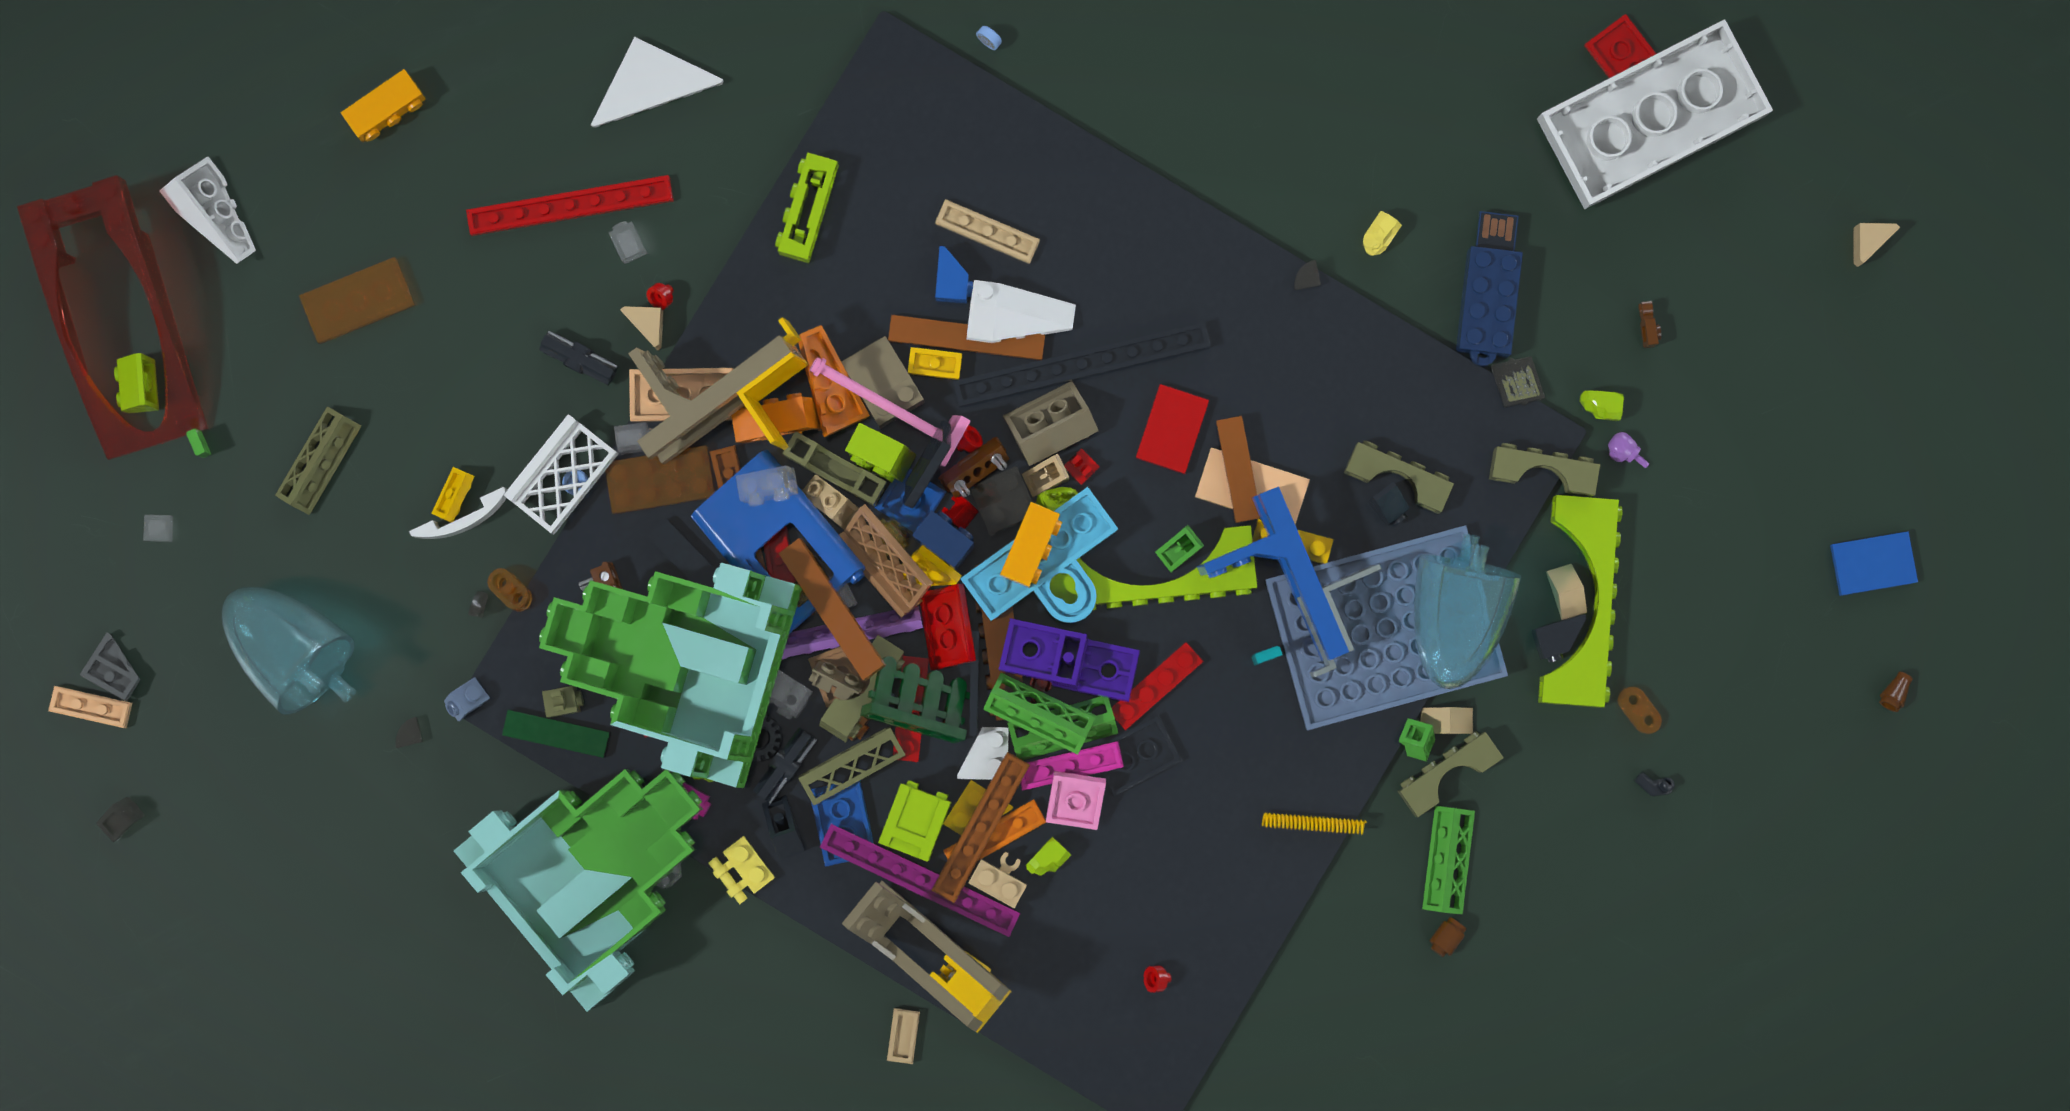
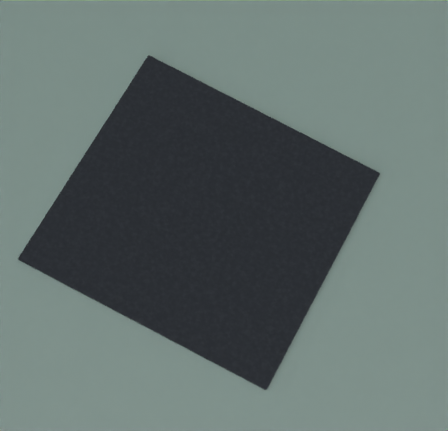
M885 11L880 12L667 358L663 368L735 369L779 335L782 337L787 335L778 321L782 317L791 323L798 335L822 325L841 362L884 336L888 340L891 315L968 324L972 297H967V304L936 301L940 246L946 247L968 273L969 281H972L973 284L974 280L1000 283L1076 305L1072 330L1045 334L1042 360L1205 321L1211 345L1210 348L1073 380L1072 382L1088 406L1099 431L1031 466L1028 465L1003 415L1068 382L959 407L953 381L956 380L909 374L925 402L910 411V413L936 428L939 427L942 420L948 423L952 415L963 416L969 419V425L980 433L983 440L982 445L992 438L998 437L1010 458L1006 462V469L1001 465L1004 470L995 469L970 487L969 495L964 492L967 497L963 498L970 502L979 512L965 528L973 536L975 549L957 570L962 577L976 568L975 565H980L1012 542L1017 536L1030 502L1036 504L1037 496L1032 497L1022 474L1056 454L1059 455L1063 465H1065L1081 448L1100 468L1082 485L1068 473L1069 481L1054 488L1068 487L1080 493L1088 487L1117 526L1118 530L1080 557L1087 566L1100 575L1129 585L1162 584L1178 579L1202 564L1215 549L1224 528L1251 525L1253 539L1258 519L1235 523L1233 509L1195 497L1210 449L1221 450L1216 421L1242 416L1250 460L1310 479L1295 526L1297 530L1333 539L1328 562L1466 525L1485 595L1488 599L1559 480V477L1554 472L1545 468L1527 470L1515 484L1490 480L1489 475L1494 448L1497 446L1501 447L1502 443L1516 445L1517 450L1527 451V448H1536L1543 450L1542 454L1552 456L1553 452L1568 454V459H1571L1586 434V430L1533 397L1510 402L1502 379L1474 364L1471 360ZM807 152L835 160L839 165L810 263L782 256L778 252L779 247H775L778 233L783 232L786 225L783 222L785 210L787 207L791 208L794 199L790 198L792 186L794 183L799 182L801 176L798 173L801 158L806 159ZM813 174L810 175L808 181L809 192L797 228L805 231L806 237L804 238L803 245H805L809 233L806 227L818 191V187L812 186L810 182ZM823 175V178H822V181H821L822 184H821V187H820V188H822L823 183H824V180H825V177H826V176H824V175ZM945 199L1040 239L1031 263L1028 264L936 225V219ZM794 228V231H793V234H792V237H791L792 240L794 239L796 228ZM889 342L907 372L911 347L962 353L959 380L1040 361ZM798 343L795 344V346L797 347V349H798L799 352L801 353L800 348H799V344H798ZM805 368L759 401L760 405H763V400L778 398V401L787 400V395L802 393L803 397L813 398ZM1160 384L1209 400L1185 474L1136 459ZM861 396L860 398L870 415L865 420L825 438L822 430L811 429L802 431V435L813 440L842 459L858 466L857 463L850 460L852 456L845 449L858 424L861 423L904 444L914 452L916 457L910 467L911 470H913L932 439L931 436L899 418L880 429ZM629 420L612 448L618 453L617 457L573 511L471 679L476 678L490 699L468 713L464 719L591 797L624 769H629L630 772L635 770L644 780L641 785L643 787L647 786L666 770L661 768V754L663 749L667 747L668 742L653 737L645 738L643 734L610 725L612 720L610 718L611 709L618 699L577 687V691L581 690L584 700V706H580L581 712L552 718L546 717L542 691L572 686L560 682L562 677L560 670L568 656L539 648L541 643L539 636L541 630L546 626L548 619V606L553 602L554 597L583 605V591L580 589L582 586H579V582L592 578L590 570L601 566L603 562H612L614 564L623 590L644 596L649 594L648 583L650 578L654 576L655 571L690 581L648 537L665 518L673 524L715 569L720 567V563L730 565L691 518L692 513L719 489L710 451L735 445L742 469L757 454L764 450H769L801 490L805 488L814 475H817L786 458L783 455L784 450L771 444L769 440L737 443L732 420H725L665 465L659 461L657 455L652 459L648 458L637 442L663 421L631 422ZM794 433L782 436L787 445ZM1363 441L1371 442L1378 446L1377 450L1385 454H1387V451L1394 452L1402 456L1401 461L1408 464H1411V461L1417 462L1426 467V472L1433 475L1435 472H1439L1450 477L1449 482L1454 483L1442 512L1437 514L1416 505L1411 484L1399 474L1382 473L1373 477L1368 483L1345 474V468L1355 445L1358 442L1363 444ZM955 448L947 465L939 466L930 482L946 491L938 479L939 476L971 452L966 450L961 452ZM871 470L870 473L887 482L888 485L883 492L884 494L891 482L883 479L879 474ZM819 476L858 508L866 504L884 527L887 525L892 530L888 531L909 556L921 547L914 540L913 532L902 525L899 527V523H895L894 525L900 531L901 528H904L909 534L908 538L902 540L903 536L891 524L896 521L875 509L871 504ZM1394 481L1410 509L1405 512L1408 517L1395 526L1393 523H1390L1386 526L1368 501ZM951 492L945 494L935 510L936 514L939 510L942 511L944 507L948 510L953 507L955 502L951 499L953 497ZM818 509L838 535L844 531V529ZM793 523L787 524L790 544L798 538L802 539L812 555L817 556L814 558H820L816 561H819L820 567L828 579L831 580L834 576L833 571L830 568L826 569L827 564L824 563L820 555ZM1189 525L1204 547L1174 571L1170 572L1155 552ZM869 533L870 540L874 541L872 534ZM761 547L762 554H763V558H764V562H765V566H766V570H767L766 559H765V553H764V547ZM886 553L887 560H890L889 554ZM1254 557L1257 588L1251 589L1252 594L1236 596V591L1225 592L1226 597L1210 598V594H1201L1199 600L1184 601V596L1174 597V602L1159 603L1158 599L1148 600V605L1133 606L1132 602H1122V607L1107 609V605L1102 604L1096 605L1097 610H1092L1086 618L1074 623H1065L1054 618L1033 591L1013 605L1015 620L1087 634L1089 640L1140 650L1132 689L1186 642L1203 662L1129 728L1124 730L1115 719L1118 734L1083 743L1080 749L1099 746L1159 715L1182 762L1114 797L1106 785L1097 830L1046 822L982 858V860L999 869L1001 867V856L1005 852L1008 853L1005 862L1009 866L1014 865L1016 860L1020 859L1019 867L1011 871L1010 875L1026 883L1027 886L1015 908L969 884L981 859L977 861L964 887L1020 913L1009 937L849 861L825 867L812 802L798 779L799 775L888 726H891L894 733L896 726L867 718L869 720L867 723L869 730L861 740L856 737L854 741L848 739L847 742H844L819 726L821 718L829 707H826L820 689L813 686V682L809 681L813 671L808 659L832 650L831 648L781 659L765 715L777 722L782 731L780 749H784L789 739H791L799 727L818 740L801 762L802 766L789 783L785 784L776 797L787 796L800 832L804 851L781 860L779 859L770 838L762 803L767 801L753 791L769 769L768 765L775 755L765 761H752L744 788H736L716 781L708 782L704 779L694 780L692 777L680 774L686 783L709 795L708 802L711 803L704 817L692 818L681 827L680 832L686 831L695 841L692 845L695 851L689 856L711 870L713 869L709 862L717 857L722 865L729 860L723 851L745 836L776 878L756 893H753L749 886L745 887L744 890L958 1019L893 960L842 924L875 882H885L964 951L987 965L991 969L990 973L1011 990V993L979 1033L1107 1111H1183L1348 834V827L1345 834L1344 826L1343 832L1340 833V825L1339 832L1336 833V824L1335 830L1332 832V823L1330 832H1328V823L1326 832L1323 831V826L1320 832L1319 825L1316 832L1315 824L1312 831L1311 823L1310 830L1308 831L1307 822L1306 829L1303 830V821L1301 830H1299V821L1296 830L1294 825L1291 830L1290 824L1287 829L1286 822L1283 829L1282 821L1281 828H1278V820L1277 827L1274 828V819L1272 828H1270V820L1266 828L1265 823L1262 826L1264 813L1266 812L1267 815L1269 813L1271 815L1279 813V815L1283 814L1284 816L1285 814L1288 816L1291 814L1292 817L1294 814L1296 817L1298 815L1300 817L1302 815L1304 817L1312 816L1313 818L1320 816L1321 819L1322 817H1325V819L1327 817L1329 819L1331 817L1333 819L1341 818L1342 820L1345 818L1346 820L1350 819L1351 821L1353 819L1355 821L1400 747L1399 739L1407 719L1416 720L1428 698L1306 730L1265 582L1266 579L1284 575L1281 565L1276 559ZM1311 561L1313 567L1321 565L1320 563ZM865 576L857 583H847L837 591L854 618L894 610ZM960 579L957 584H964V583H963V582L961 581V579ZM951 585L931 586L928 591ZM964 585L971 631H979L978 623H983L982 612H976L975 599ZM803 590L801 591L797 607H801L809 600ZM919 605V610H920L921 620H922V625H923L921 607H920V605ZM815 611L814 615L809 616L792 632L826 624L818 612ZM924 625L923 628L912 632H902L884 637V639L903 650V656L929 658ZM980 634L977 736L982 727L1008 728L1007 723L1009 722L1007 720L996 721V716H990V712L984 710L992 690H987L985 675L990 674L989 664H983L982 649H986L985 638L980 639ZM1028 643L1023 648V653L1027 657L1036 655L1038 647L1034 643ZM1275 646H1280L1282 656L1254 666L1252 655ZM929 663L928 673L940 671L944 677L943 685L949 686L952 681L953 666L931 670ZM1107 664L1102 668L1101 673L1104 677L1111 678L1116 674V667L1112 664ZM1022 676L1024 684L1068 705L1101 697L1054 687L1050 681ZM894 678L891 692L897 698L901 680ZM941 692L938 706L939 711L944 712L948 695ZM1030 696L1025 697L1027 702L1037 704L1034 698ZM1109 698L1111 708L1120 700ZM889 704L888 707L895 709V705ZM1105 704L1094 707L1091 713L1096 716L1107 713ZM512 710L610 732L605 758L503 736L507 711ZM936 718L935 721L942 723V719ZM761 728L756 748L764 747L768 742V734L763 728ZM1023 728L1015 729L1017 738L1026 736L1030 732ZM1008 731V753L1017 757L1010 731ZM921 734L919 762L896 760L861 779L875 845L936 874L941 873L948 860L943 850L957 843L961 836L944 824L928 862L878 842L900 784H907V781L910 780L918 783V789L935 796L937 792L947 794V800L951 801V805L946 818L971 780L987 789L992 779H957V775L977 736H966L964 741L951 743ZM889 740L883 743L878 755L891 757L894 748L893 742ZM877 747L869 752L875 754ZM1062 749L1023 761L1031 762L1071 751ZM863 754L858 757L855 767L863 770L871 768L874 757ZM877 758L876 764L882 762L883 760ZM854 760L845 765L853 766ZM843 767L836 769L832 780L841 783L849 780L851 770ZM854 771L853 777L860 774V772ZM831 773L825 775L824 778L830 779ZM1101 773L1087 775L1091 777L1103 778ZM816 780L809 784L811 789L828 786V782ZM1020 783L1009 803L1013 806L1012 810L1002 815V817L1034 799L1046 820L1052 784L1022 791ZM1052 837L1071 854L1056 872L1048 871L1040 876L1035 873L1031 874L1026 867V864ZM734 867L728 871L736 883L743 879ZM899 916L885 934L888 939L929 975L932 972L940 975L941 967L949 964L944 960L946 954L902 916ZM1162 966L1167 973H1170L1171 982L1167 984L1164 991L1151 993L1146 989L1144 984L1146 968Z

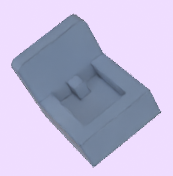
M474 677L452 691L446 697L444 703L447 712L452 717H455L457 721H461L468 713L486 703L490 697Z

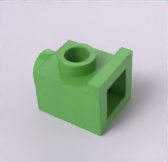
M1407 719L1399 739V743L1405 745L1407 756L1427 762L1436 740L1433 725Z

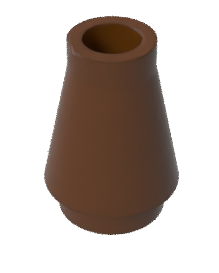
M1898 672L1897 676L1880 694L1881 699L1879 703L1890 711L1898 712L1905 705L1909 686L1913 680L1912 677L1904 672Z

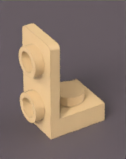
M814 475L802 490L816 508L844 530L859 509L818 475Z

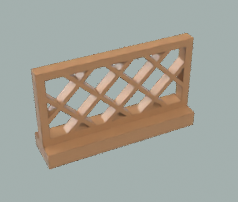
M864 504L858 509L848 526L839 536L866 567L863 571L865 577L902 618L921 604L923 601L921 598L933 582ZM869 533L872 534L874 541L870 540ZM886 553L889 554L890 560H887ZM903 573L906 574L907 580L904 579ZM915 577L922 585L917 584Z

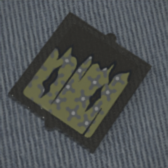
M1531 356L1516 360L1510 358L1507 362L1491 366L1504 408L1520 404L1526 406L1529 402L1545 398Z

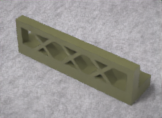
M327 406L275 496L310 515L360 430L361 425ZM332 416H335L331 425L327 427V424L329 423ZM320 440L318 447L314 450L316 443ZM307 463V466L305 467L304 471L301 472L303 465ZM291 486H293V490L291 491L290 495L287 497L286 495H287L289 489L291 488Z
M888 726L799 775L798 779L814 806L905 756V753L891 726ZM889 740L893 742L898 753L889 758L878 755L881 745ZM877 747L875 754L869 752ZM863 754L874 757L872 767L867 770L855 767L858 757ZM877 758L883 760L882 762L876 764ZM854 760L853 766L845 765ZM840 767L851 770L849 780L844 783L832 780L835 770ZM854 771L860 772V774L853 777ZM831 773L830 779L824 778L825 775ZM816 780L828 782L826 792L815 797L809 784ZM831 784L838 785L830 790Z

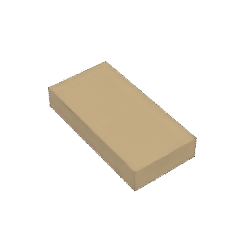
M894 1008L887 1061L913 1064L920 1011Z

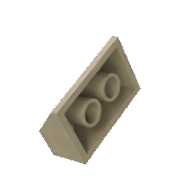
M1072 381L1003 415L1029 466L1099 431L1088 406Z

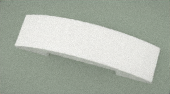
M502 487L481 497L484 508L440 528L438 522L432 520L409 532L415 538L438 539L470 530L488 519L500 508L507 499L504 494L508 489Z

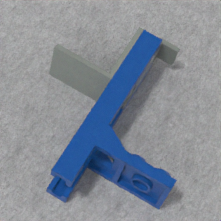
M1278 486L1252 497L1268 536L1201 564L1197 568L1201 576L1208 574V577L1212 578L1227 572L1226 566L1232 564V567L1235 568L1251 562L1250 556L1278 560L1319 657L1325 663V666L1309 672L1311 677H1317L1337 668L1333 660L1334 658L1354 650L1329 591L1382 568L1380 564L1371 565L1321 586Z

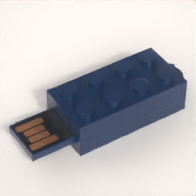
M1480 211L1476 245L1471 246L1467 251L1456 352L1470 354L1472 362L1479 366L1491 364L1496 357L1508 358L1512 351L1523 252L1515 251L1518 216ZM1478 355H1483V356H1488V357H1487V358H1482V357H1479Z

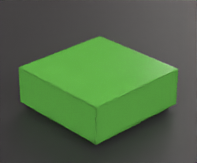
M195 428L188 431L186 435L195 455L202 458L211 455L202 431Z

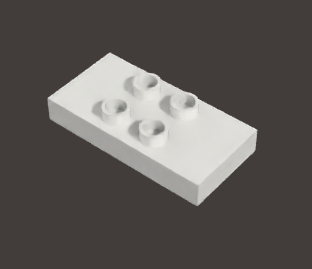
M1724 19L1543 112L1537 120L1583 208L1587 209L1760 120L1771 113L1773 109Z

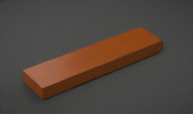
M1242 416L1217 420L1216 425L1235 523L1260 519L1252 497L1257 495Z

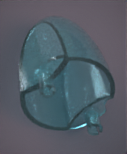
M1463 533L1459 556L1420 555L1416 576L1414 629L1418 654L1427 676L1435 685L1444 689H1454L1463 686L1474 678L1487 663L1496 649L1511 616L1522 578L1521 575L1513 571L1485 564L1489 547L1485 545L1479 546L1478 540L1480 537L1476 535L1470 536V534Z
M242 587L234 590L226 597L222 606V625L230 649L254 686L281 714H293L306 708L321 697L329 688L344 702L352 698L349 695L350 693L353 696L355 695L356 690L341 678V674L345 669L344 665L352 656L355 644L353 638L339 626L307 604L268 588Z

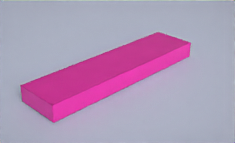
M1116 741L1082 749L1078 755L1069 752L1026 762L1030 766L1020 783L1023 791L1052 784L1054 771L1087 776L1122 768L1124 764L1119 743Z

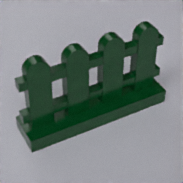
M887 656L882 658L886 666L877 672L874 691L870 690L868 692V698H871L872 701L862 706L860 716L951 743L964 741L967 730L959 728V725H964L965 718L961 717L964 699L967 700L970 697V692L966 691V681L963 678H956L950 682L949 686L943 685L944 677L940 671H932L924 679L919 677L920 668L914 663L908 664L903 668V672L896 670L897 663L893 657ZM894 678L901 680L897 698L891 696ZM918 685L924 687L921 705L914 703ZM941 692L948 694L944 712L938 710ZM889 704L895 705V709L888 707ZM912 711L918 712L919 716L912 714ZM936 718L942 719V723L935 721Z

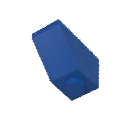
M940 246L936 301L967 304V297H972L973 282L969 281L968 273L946 247Z

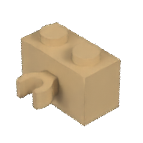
M1005 852L1000 859V869L981 859L969 884L1015 908L1027 886L1026 883L1010 875L1011 871L1019 867L1020 859H1017L1014 865L1009 866L1005 862L1008 853Z

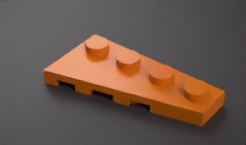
M822 325L801 333L799 337L802 340L798 344L801 355L808 364L805 370L824 438L868 418L870 415L859 395L822 374L816 377L810 371L814 360L819 357L820 359H826L825 364L849 378Z

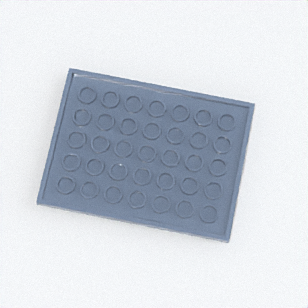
M1466 525L1313 567L1321 586L1371 565L1380 564L1382 568L1329 591L1354 650L1334 658L1333 660L1337 668L1317 677H1311L1309 672L1325 666V663L1319 657L1285 575L1265 580L1306 730L1508 676Z

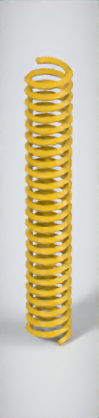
M1266 812L1262 819V826L1265 823L1266 828L1268 827L1269 820L1270 828H1272L1274 819V828L1277 827L1278 820V828H1281L1282 821L1283 829L1286 822L1287 829L1290 824V829L1292 830L1294 825L1296 830L1299 821V830H1301L1303 821V830L1306 829L1307 822V830H1310L1311 823V830H1314L1315 824L1316 832L1318 831V825L1320 832L1322 831V826L1323 831L1326 832L1327 823L1328 832H1330L1332 823V832H1334L1336 824V833L1339 832L1340 825V833L1343 832L1344 826L1345 834L1347 833V827L1349 834L1352 827V833L1355 834L1357 824V834H1359L1361 825V835H1363L1364 826L1367 823L1366 820L1358 821L1357 819L1355 821L1353 819L1351 821L1350 819L1346 820L1345 818L1343 820L1341 818L1333 819L1332 817L1330 819L1322 817L1321 819L1320 816L1313 818L1312 816L1304 817V815L1296 817L1295 814L1292 817L1291 814L1289 816L1287 814L1285 816L1283 814L1279 815V813H1273L1272 815L1269 813L1267 815Z

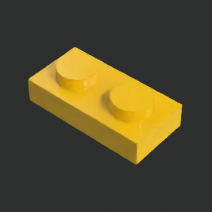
M911 347L908 374L959 380L962 353Z
M453 467L431 514L452 523L460 512V506L470 490L475 476Z

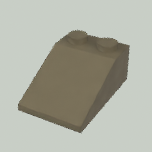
M886 336L841 362L850 379L908 412L925 403ZM862 398L880 429L898 419V417Z

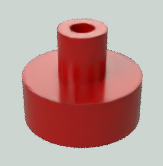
M655 283L646 292L649 303L654 308L664 310L673 302V288L668 284Z
M968 425L956 448L961 452L964 450L967 452L977 450L983 444L980 433L974 427Z
M1150 966L1144 972V984L1151 993L1164 991L1167 984L1171 982L1170 973H1167L1162 966Z

